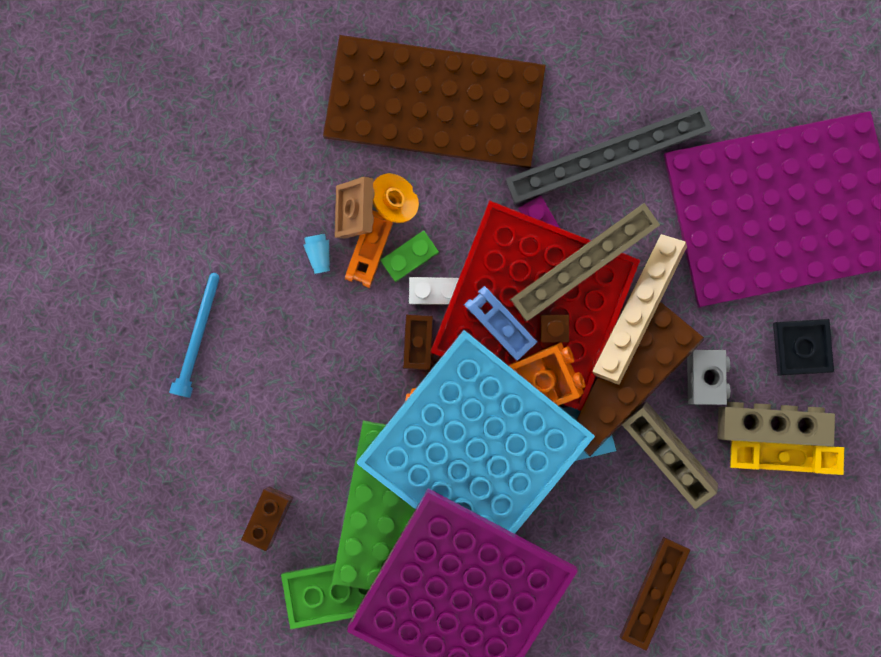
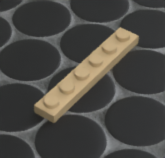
M660 235L592 371L595 376L620 385L687 248L685 241Z

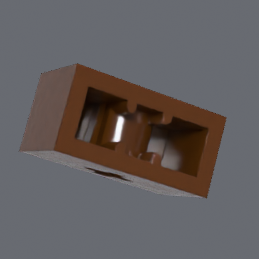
M272 487L263 489L241 541L264 551L270 549L293 497Z

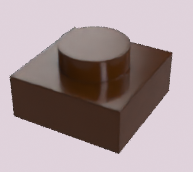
M540 315V342H569V315Z

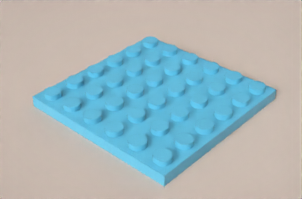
M463 330L357 460V464L414 509L417 508L429 488L515 534L589 445L595 435Z

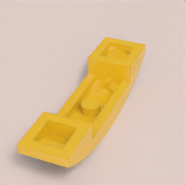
M731 440L730 467L844 475V447Z

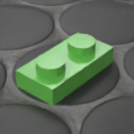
M423 230L380 261L396 283L437 255L439 251Z

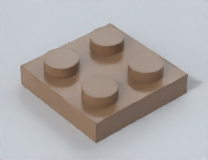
M361 177L336 186L335 238L346 239L372 232L374 223L372 208L375 194L373 178Z

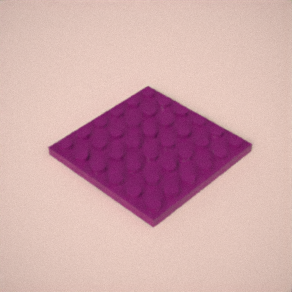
M428 488L350 621L347 632L395 657H524L578 572L577 567Z

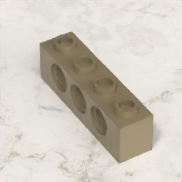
M647 401L641 404L622 424L694 509H697L717 494L718 483Z
M727 402V407H719L717 439L834 447L835 414L825 413V408L808 407V412H799L798 406L781 405V410H771V404H754V409L744 408V403ZM747 415H750L753 420V425L750 429H746L743 423ZM774 417H777L780 422L779 428L776 431L771 427V420ZM802 418L806 422V429L803 432L798 428V423Z

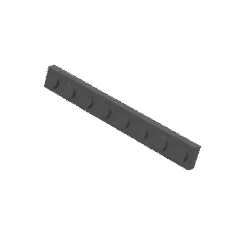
M702 105L506 178L505 182L514 205L704 135L711 132L713 128Z

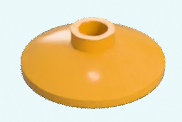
M387 173L380 175L374 180L373 188L375 194L373 205L381 216L391 222L404 223L416 215L419 206L418 196L413 192L412 185L406 179L396 174Z

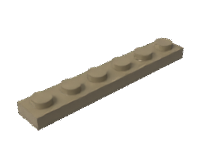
M641 204L512 297L510 301L527 322L660 226L659 222L646 204Z

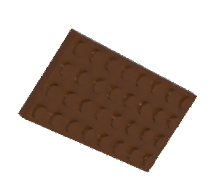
M339 35L323 137L332 140L531 168L546 65Z

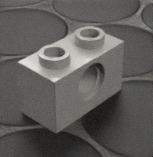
M694 350L687 357L688 404L727 405V399L730 398L731 390L729 383L726 381V372L730 370V359L726 356V350ZM707 370L711 371L714 375V381L711 385L707 384L704 380V374Z

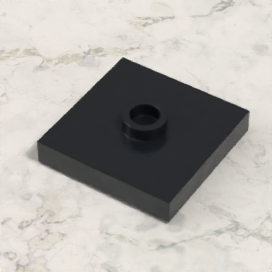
M830 319L773 323L777 376L834 372Z

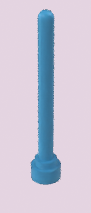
M217 273L209 275L180 377L176 378L175 383L172 382L169 393L191 398L193 388L191 387L192 382L190 378L220 279Z

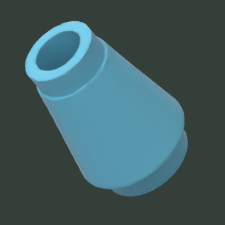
M320 234L305 237V244L303 246L314 269V274L330 271L329 240H326V235Z

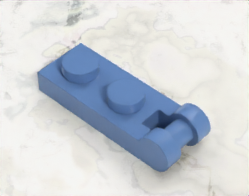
M483 286L478 291L479 295L473 300L469 299L464 306L508 353L518 361L537 341L501 302ZM488 302L493 308L484 314L480 308Z

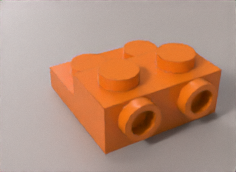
M562 342L509 365L558 406L577 399L584 393L582 388H585V381L580 372H574L571 365L574 362V356L569 347H563Z

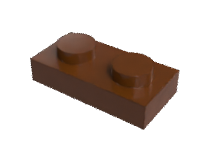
M406 315L404 369L430 370L433 316Z

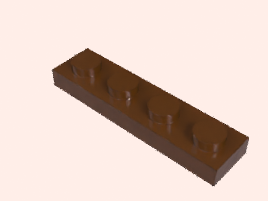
M665 537L662 538L620 634L622 640L647 651L689 555V548Z

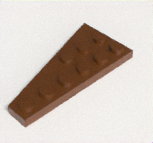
M662 302L659 303L620 385L598 377L576 420L595 435L593 440L584 449L588 456H591L704 341L702 335Z

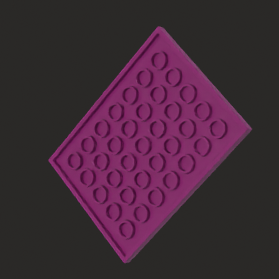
M871 111L664 154L682 240L687 244L685 253L698 308L881 270V151Z

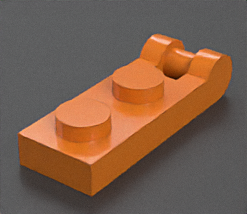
M372 210L374 217L372 232L359 236L345 275V280L362 282V286L368 288L373 283L376 270L394 222L385 219L374 210ZM359 263L368 265L366 273L358 270Z

